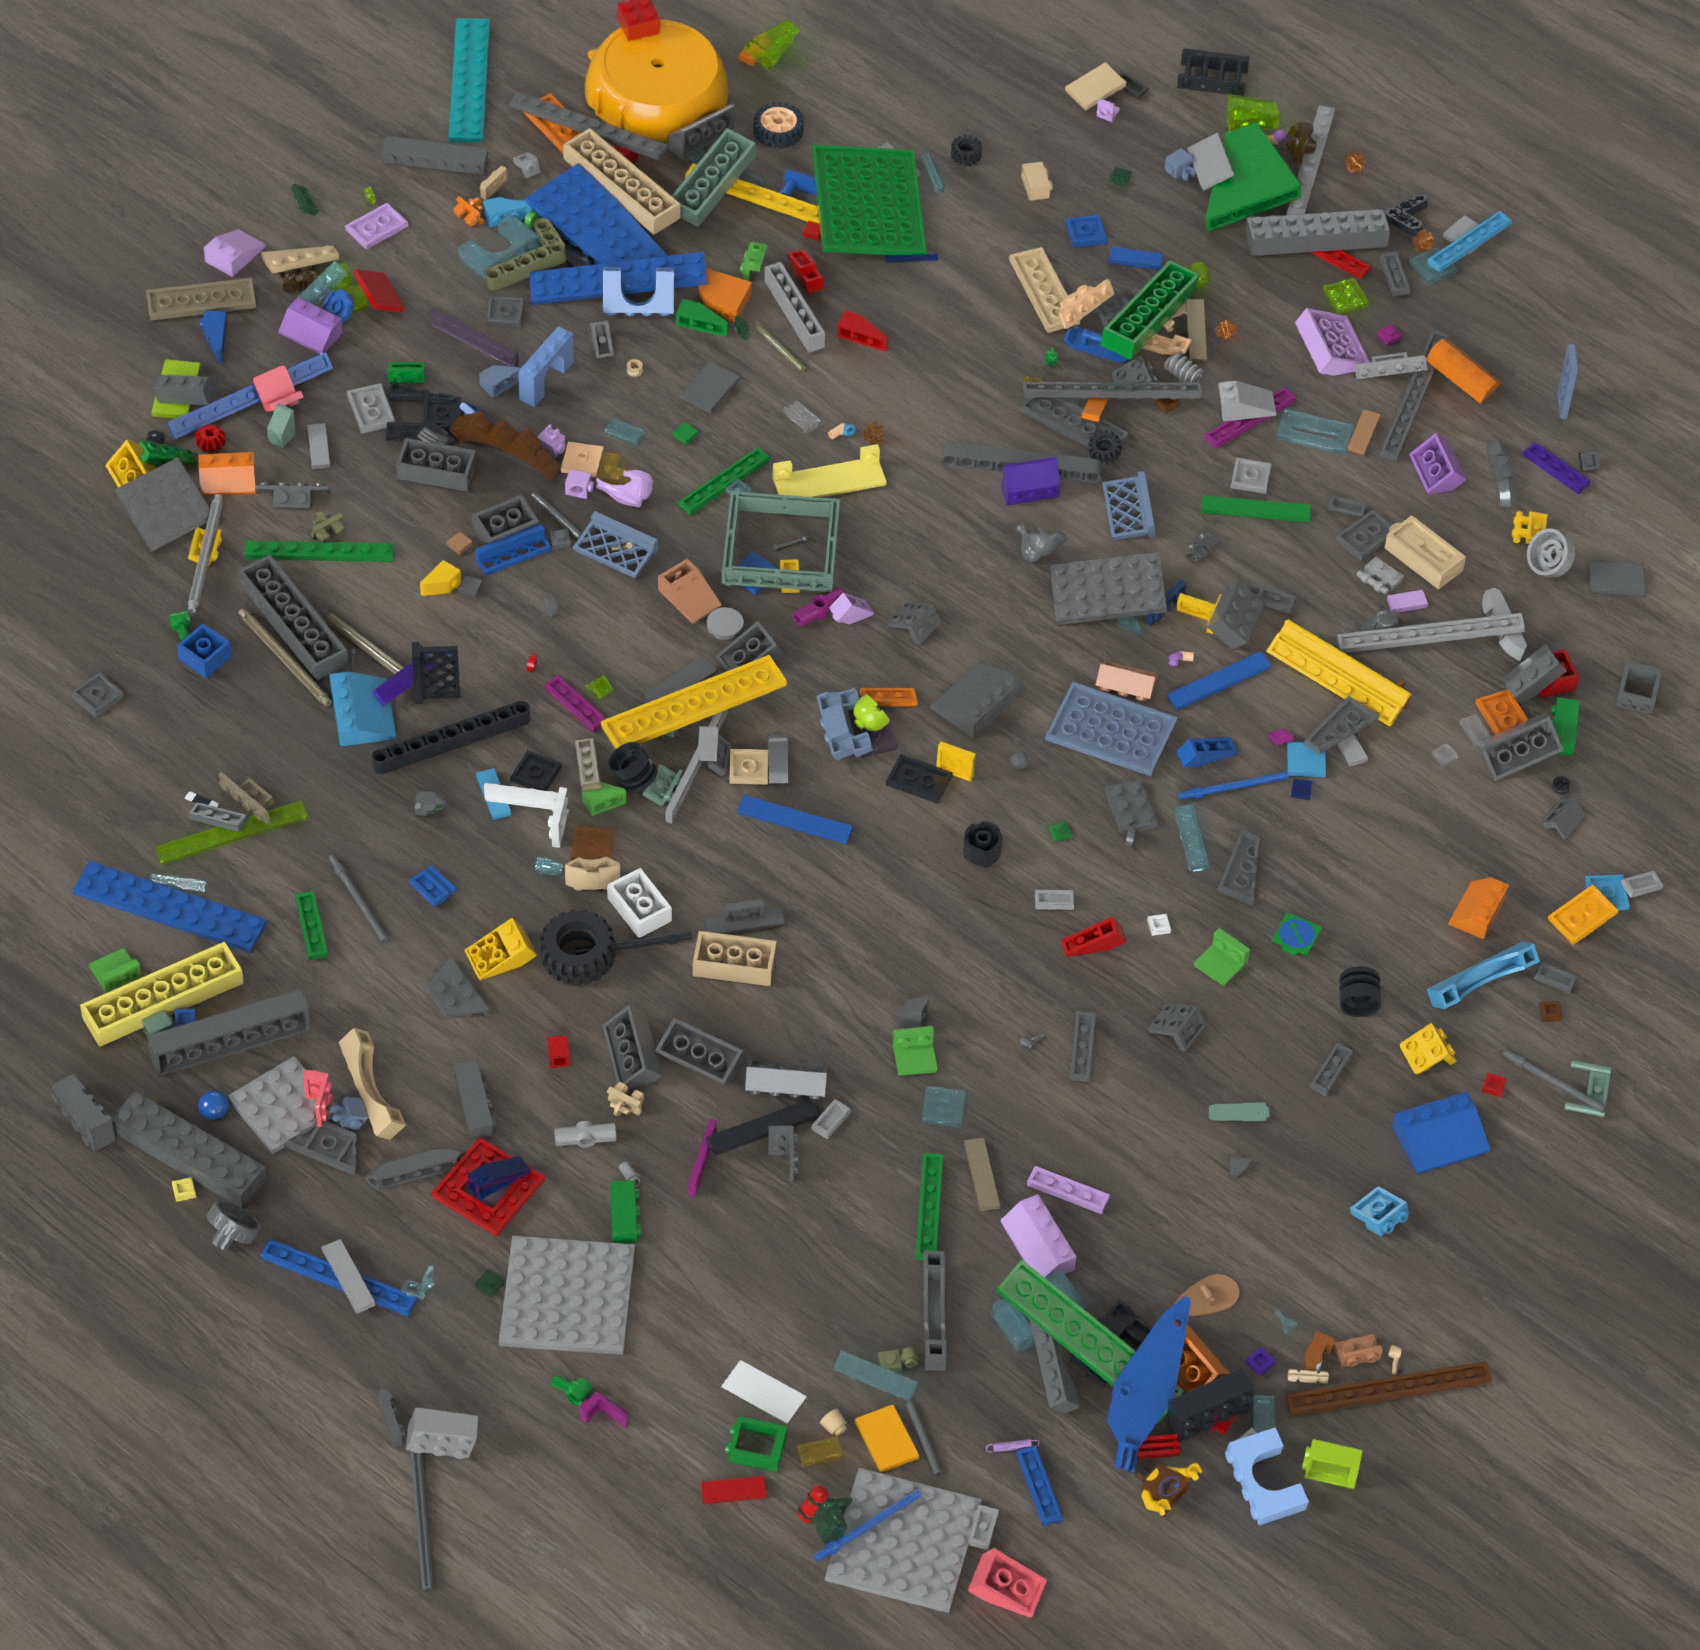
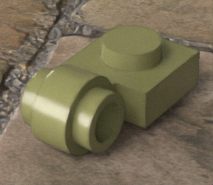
M913 1347L903 1349L901 1355H899L898 1349L878 1352L881 1374L902 1371V1364L908 1368L917 1366L919 1361L918 1352Z

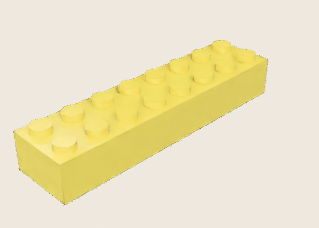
M222 942L81 1004L82 1018L98 1046L101 1047L143 1028L142 1019L164 1010L168 1017L175 1014V1009H187L243 984L242 969L226 943Z

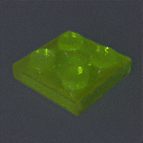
M1355 278L1322 287L1324 296L1336 314L1340 315L1368 307L1369 305L1367 297Z

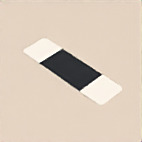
M188 792L185 796V799L194 803L198 802L214 807L219 805V803L193 792Z

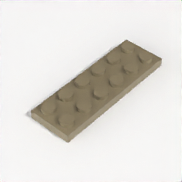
M252 278L146 290L150 320L204 314V311L227 312L256 308Z

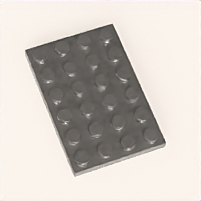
M1160 552L1050 565L1056 625L1167 612Z

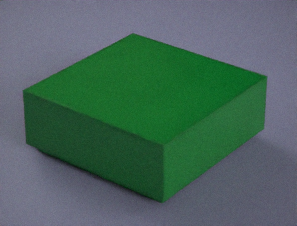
M685 422L673 431V437L685 445L698 436V431Z

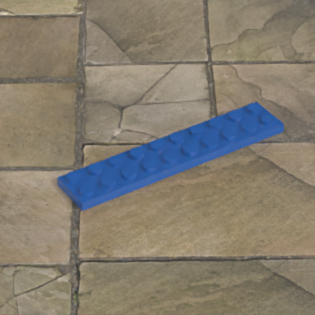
M704 252L529 272L532 305L603 297V267H621V289L623 294L655 291L656 268H674V288L707 285Z
M89 861L73 888L74 895L218 943L225 942L227 946L248 953L253 951L267 926V919Z

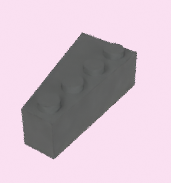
M74 1074L52 1085L53 1094L51 1095L57 1105H61L64 1116L72 1120L74 1130L82 1134V1140L87 1147L90 1146L95 1152L116 1141L112 1118L109 1114L105 1116L102 1106H97L91 1094L87 1095L86 1088Z

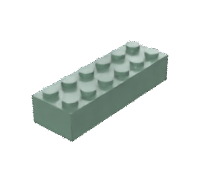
M727 128L672 195L680 203V218L699 227L756 157V143Z

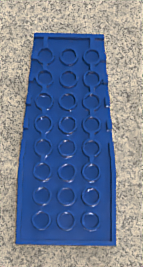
M579 163L526 197V203L542 218L548 219L562 237L575 247H580L583 254L587 257L591 256L596 264L667 256L619 201Z

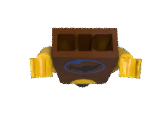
M1196 1463L1191 1464L1188 1468L1158 1465L1153 1472L1143 1466L1138 1471L1136 1477L1143 1481L1141 1497L1146 1509L1159 1512L1161 1516L1165 1517L1188 1491L1189 1478H1192L1194 1481L1198 1480L1199 1476L1197 1473L1203 1472L1200 1466Z

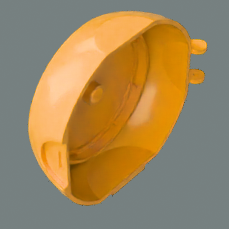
M661 19L660 34L630 41L627 40L622 28H619L609 35L598 49H592L588 52V57L591 61L585 80L586 101L595 110V114L612 126L666 144L668 143L669 134L727 106L729 95L728 79L720 55L708 39L685 24ZM654 65H661L662 67L657 68Z

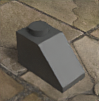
M608 320L587 323L596 359L614 356Z
M923 996L910 999L905 1002L903 1007L900 1006L896 1015L899 1018L898 1026L904 1029L924 1027L928 1020L929 997Z

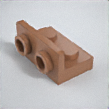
M1374 1334L1338 1341L1334 1344L1341 1367H1354L1360 1363L1376 1362L1381 1359L1383 1351L1382 1346H1378Z

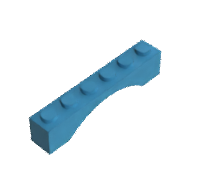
M497 197L483 201V213L489 227L523 220L529 212H536L526 203V200H510Z
M1520 942L1427 988L1432 1006L1446 1009L1460 1002L1477 987L1501 976L1524 970L1540 962L1535 945L1533 943Z

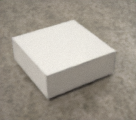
M1167 914L1148 916L1147 921L1152 936L1171 933Z

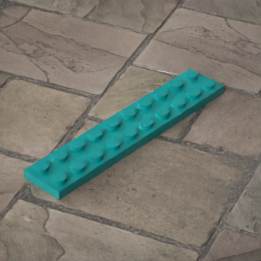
M456 18L449 142L483 143L490 19Z

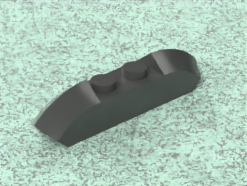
M1495 437L1487 444V454L1498 505L1500 507L1518 506L1517 486L1507 446Z
M434 1148L431 1151H423L409 1157L388 1160L373 1168L366 1175L365 1180L373 1188L380 1190L448 1172L463 1157L464 1151L454 1148Z

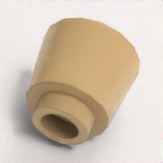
M838 1408L830 1411L820 1421V1424L832 1435L840 1436L847 1429V1423Z

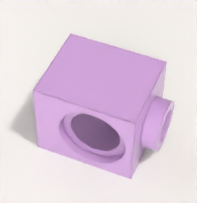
M570 469L565 482V495L587 499L588 493L592 492L594 482L591 481V473Z

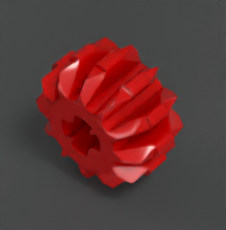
M213 423L210 426L205 424L204 428L199 427L198 432H195L197 448H200L201 452L206 451L208 454L210 451L216 453L217 450H222L226 443L224 430L219 425L214 427Z

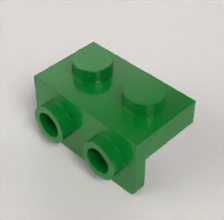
M389 362V383H425V362Z

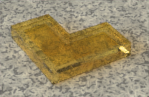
M602 451L595 481L598 478L609 484L625 485L631 481V478L624 476V471L634 469L618 467L620 461L619 453Z

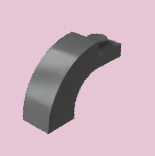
M781 732L768 734L769 783H788L787 734Z

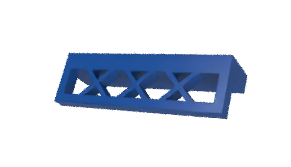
M538 524L476 548L475 561L486 576L551 551V546L545 538L543 525ZM542 542L544 547L536 548L534 544ZM521 549L528 550V552L523 555L517 553ZM503 556L511 557L508 561L500 560ZM487 562L495 563L494 566L486 568L484 565Z

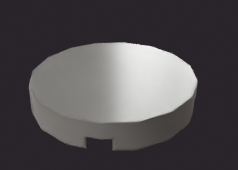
M718 608L712 611L707 618L708 632L712 633L717 639H733L743 631V617L733 608Z

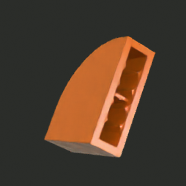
M706 268L707 285H698L699 302L721 318L736 323L752 295V282Z

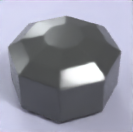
M1023 752L1015 753L1010 758L1012 768L1020 770L1029 765L1028 755Z

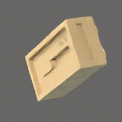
M1412 515L1402 523L1393 524L1386 537L1385 549L1438 590L1464 569L1466 556Z

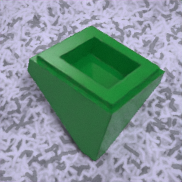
M1066 821L1048 826L1054 842L1072 838V833Z

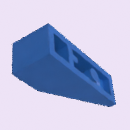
M204 311V317L200 318V329H203L204 337L218 362L223 363L227 327L226 311Z
M1231 737L1188 739L1176 751L1183 767H1198L1234 756L1238 753Z

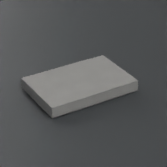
M381 383L347 391V397L361 434L384 429L387 422H396Z

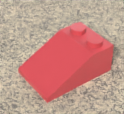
M993 1548L982 1554L968 1591L986 1602L1031 1618L1047 1579Z

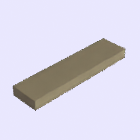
M1186 299L1187 338L1192 340L1188 347V358L1192 362L1206 363L1204 299Z
M594 738L575 741L582 791L600 789Z
M984 1138L964 1140L979 1210L1000 1209Z

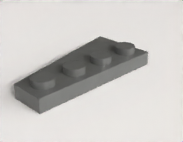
M1348 696L1305 739L1304 745L1317 754H1321L1379 719V715Z

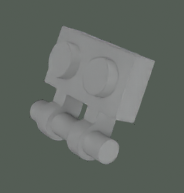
M1374 557L1364 567V572L1359 570L1356 574L1363 583H1368L1374 587L1375 591L1381 592L1384 595H1387L1390 589L1394 590L1404 580L1403 574L1377 557Z

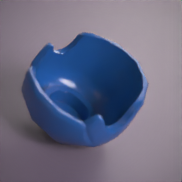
M211 1090L202 1095L198 1102L200 1114L205 1119L215 1120L217 1118H224L225 1113L230 1110V1103L222 1092Z

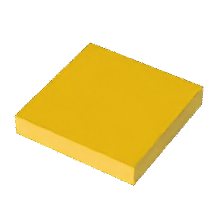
M940 741L936 767L953 772V776L972 781L974 778L976 754Z

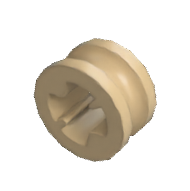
M638 359L628 361V375L632 377L640 376L643 372L642 362Z

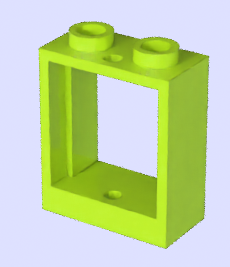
M1313 1439L1311 1447L1307 1446L1302 1466V1469L1306 1470L1304 1478L1354 1489L1363 1450Z

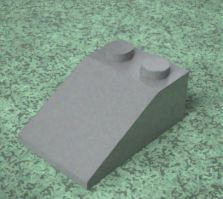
M1238 381L1218 383L1223 421L1276 416L1273 391Z

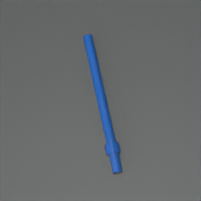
M1286 771L1205 788L1195 787L1189 791L1179 792L1178 796L1180 800L1193 797L1194 799L1203 798V795L1288 779V773Z
M916 1489L836 1541L833 1539L828 1542L825 1548L813 1554L814 1559L819 1562L830 1554L834 1555L845 1544L920 1498L921 1493Z

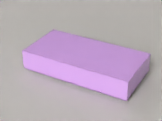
M1423 590L1387 596V602L1391 611H1396L1397 613L1427 608L1428 606Z

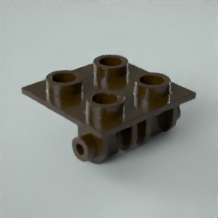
M314 266L279 272L284 292H296L295 283L297 284V290L300 291L299 282H302L303 291H305L304 282L306 283L307 290L319 287L318 276Z

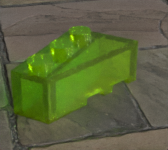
M786 19L751 39L743 49L770 70L780 59L800 29L789 19Z

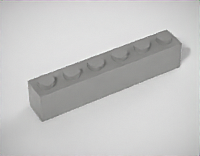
M779 262L766 266L765 283L808 353L825 348V332L782 263Z

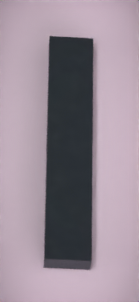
M808 1099L707 1136L706 1143L715 1156L768 1137L769 1126L795 1127L817 1119L819 1113Z

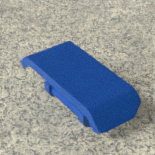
M1072 326L1064 337V342L1072 349L1119 363L1128 360V358L1101 346V333Z

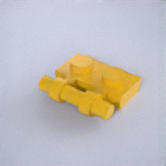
M1516 512L1513 520L1515 525L1512 530L1513 542L1519 543L1520 538L1524 537L1526 538L1525 543L1529 544L1538 532L1546 529L1548 514L1529 512V516L1526 517L1523 516V512Z

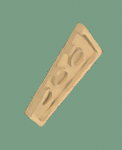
M334 246L261 252V257L273 274L339 260V253Z

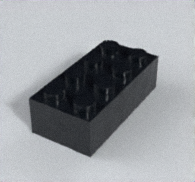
M1243 1368L1169 1400L1167 1422L1174 1434H1177L1178 1441L1184 1438H1192L1202 1430H1210L1215 1423L1220 1421L1223 1423L1228 1422L1235 1415L1248 1413L1253 1408L1254 1387Z

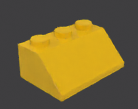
M126 440L105 465L118 487L156 469L155 465L143 463L140 457L145 451L139 443Z

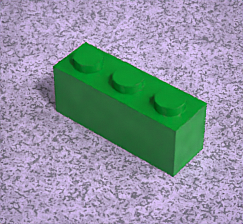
M1557 697L1556 705L1552 704L1550 715H1553L1554 718L1551 721L1564 750L1558 754L1573 755L1577 733L1579 700Z
M635 1180L610 1181L612 1242L620 1244L637 1243V1235H641V1223H637L636 1218H640V1205L636 1206V1200H639V1188H635Z

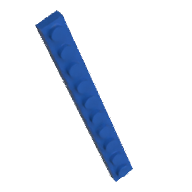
M323 352L287 368L293 386L333 369L327 353ZM251 384L209 403V405H204L168 421L166 424L173 439H177L199 429V427H203L205 424L208 425L261 401L255 385Z

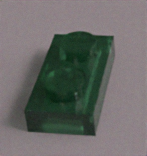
M294 183L290 188L294 194L293 197L300 205V210L305 214L309 213L315 216L319 210L308 189Z

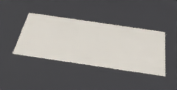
M741 1360L721 1386L787 1424L807 1397Z

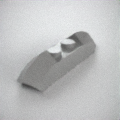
M1491 588L1485 591L1482 600L1485 615L1491 617L1512 614L1500 590ZM1521 632L1497 635L1501 647L1510 656L1522 662L1525 657L1527 644Z

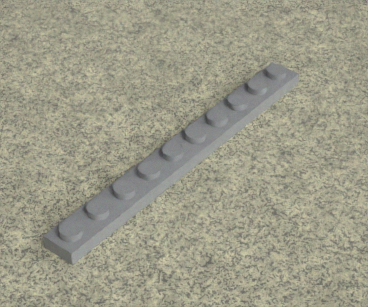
M1318 106L1313 123L1314 131L1311 135L1313 140L1317 142L1316 150L1313 154H1304L1303 164L1297 177L1301 185V198L1290 202L1286 215L1306 213L1335 114V108Z
M1522 613L1337 634L1339 650L1343 653L1520 633L1525 632Z

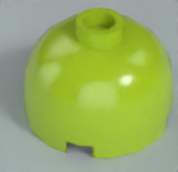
M867 694L862 696L854 706V716L856 718L854 722L861 730L865 728L868 731L876 732L883 729L890 720L885 712L878 708V704Z

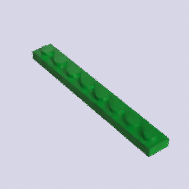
M246 541L245 560H260L271 555L274 560L393 562L394 543Z

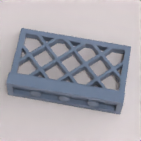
M1145 471L1137 472V477L1102 482L1112 541L1148 535L1149 539L1156 538ZM1128 484H1136L1132 490L1126 488ZM1109 487L1118 488L1114 493L1107 490ZM1121 491L1128 493L1124 499L1118 496ZM1132 496L1138 499L1134 504L1128 501ZM1114 499L1120 502L1116 507L1110 504ZM1124 504L1131 507L1127 512L1120 510ZM1134 510L1140 512L1137 518L1130 515ZM1116 513L1122 515L1119 521L1112 518ZM1126 518L1133 521L1129 526L1123 524ZM1136 524H1139L1143 526L1144 529L1135 530L1133 529V527ZM1118 527L1125 529L1123 533L1115 534V530Z
M594 511L591 516V522L573 546V551L636 579L653 554L656 555L658 552L657 539ZM594 527L599 529L601 534L590 536V531ZM611 535L616 537L617 541L609 543L605 541V537ZM603 538L604 544L593 546V540ZM589 541L591 543V548L583 549L580 547L582 543ZM627 542L632 544V548L622 550L620 544ZM618 545L620 551L609 554L608 548ZM606 548L607 555H596L595 551ZM645 550L647 554L637 557L636 551ZM634 552L635 558L625 561L623 555ZM621 556L623 562L613 563L611 558ZM634 563L638 565L634 572L627 569L626 566Z

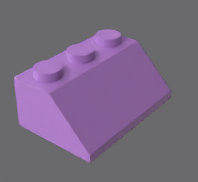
M298 297L287 308L278 332L321 354L326 352L343 334L342 319Z
M1437 433L1409 454L1429 495L1454 490L1467 480L1449 441Z

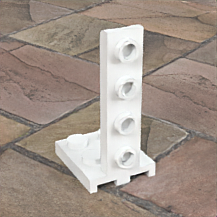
M484 784L486 801L552 810L553 816H549L548 827H550L549 839H552V847L560 848L569 809H567L568 797H566L567 788L560 787L559 792L556 793L516 786Z

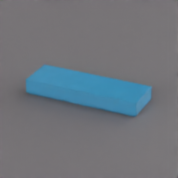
M494 768L476 773L477 781L485 799L484 784L500 785ZM486 801L493 820L511 816L508 804Z

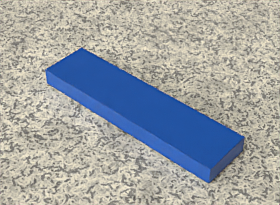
M1033 1446L1017 1450L1016 1457L1042 1526L1062 1521L1063 1516L1037 1447Z

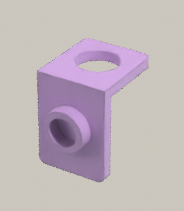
M1099 99L1097 117L1112 122L1120 108L1114 106L1111 102Z

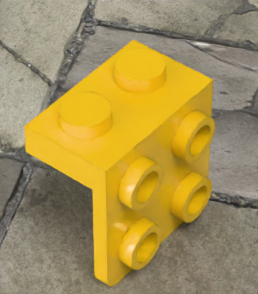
M1432 1023L1400 1043L1401 1050L1417 1075H1420L1443 1059L1449 1065L1457 1062L1454 1056L1456 1054L1454 1048L1450 1043L1447 1044L1445 1040L1447 1035L1442 1028L1438 1029Z

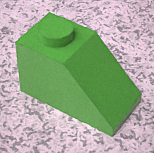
M600 782V789L582 791V801L591 816L625 804L626 790Z

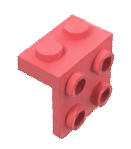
M279 366L253 378V383L265 412L273 411L274 413L278 403L284 406L287 404L293 406L299 403V399L303 398L301 391H295L285 366Z
M305 1070L303 1074L305 1098L317 1100L315 1107L317 1126L322 1127L323 1122L328 1120V1104L331 1105L333 1102V1093H331L332 1082H329L328 1073H322L317 1070Z

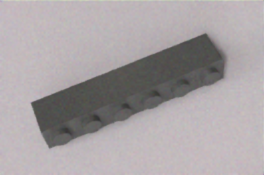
M386 136L382 157L383 163L485 175L488 164V149Z

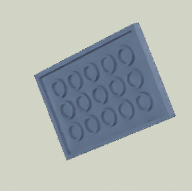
M1072 682L1046 734L1045 740L1152 776L1177 724L1178 717Z

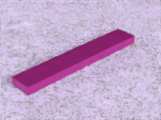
M1286 387L1273 393L1276 413L1296 402V396ZM1269 417L1226 421L1206 433L1204 439L1214 449H1217Z

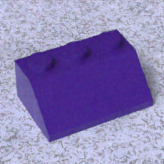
M1052 457L1003 465L1001 490L1006 505L1059 497L1060 478L1057 458Z

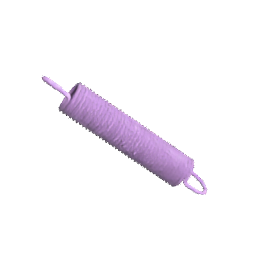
M1027 1439L989 1445H994V1452H1006L1032 1447L1031 1441L1038 1440Z

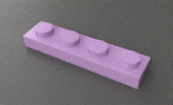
M1037 1166L1034 1167L1027 1181V1186L1099 1214L1103 1213L1110 1194Z

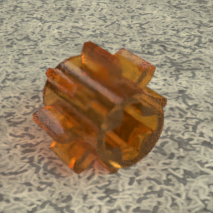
M1350 152L1344 159L1346 163L1344 167L1351 173L1353 171L1358 173L1365 166L1363 162L1365 157L1359 152Z
M1425 229L1417 232L1418 236L1413 238L1414 247L1417 250L1421 249L1422 252L1431 249L1432 244H1434L1432 233H1426Z
M1231 320L1218 323L1219 328L1215 329L1216 336H1221L1222 340L1234 338V333L1238 332L1236 323L1232 324Z
M872 422L871 425L865 424L866 429L861 432L864 434V441L869 440L870 445L882 442L881 437L885 435L882 430L883 426H877L876 422Z

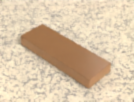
M1363 410L1347 451L1365 455L1381 414Z

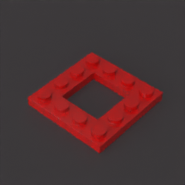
M479 1137L431 1192V1198L498 1237L543 1184L545 1176ZM484 1165L514 1183L493 1208L462 1191Z

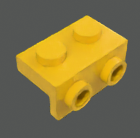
M199 527L194 532L188 559L197 563L205 530ZM221 529L216 531L208 566L212 561L215 562L218 557L219 551H217V547L220 546L222 537H220Z

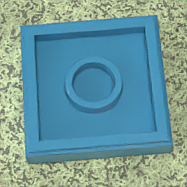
M1287 742L1288 776L1325 777V751L1317 754L1302 742Z
M1624 875L1585 876L1586 889L1593 884L1618 910H1629L1628 894L1621 884Z

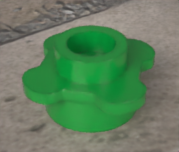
M1050 347V351H1045L1046 365H1051L1052 368H1054V363L1058 362L1057 352H1053V347Z

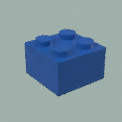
M203 623L177 645L178 659L205 678L232 657L230 641Z

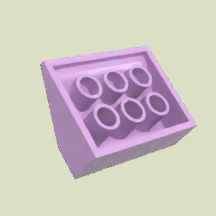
M1306 308L1295 322L1317 366V370L1321 374L1334 376L1355 372L1356 364L1370 363L1347 316Z

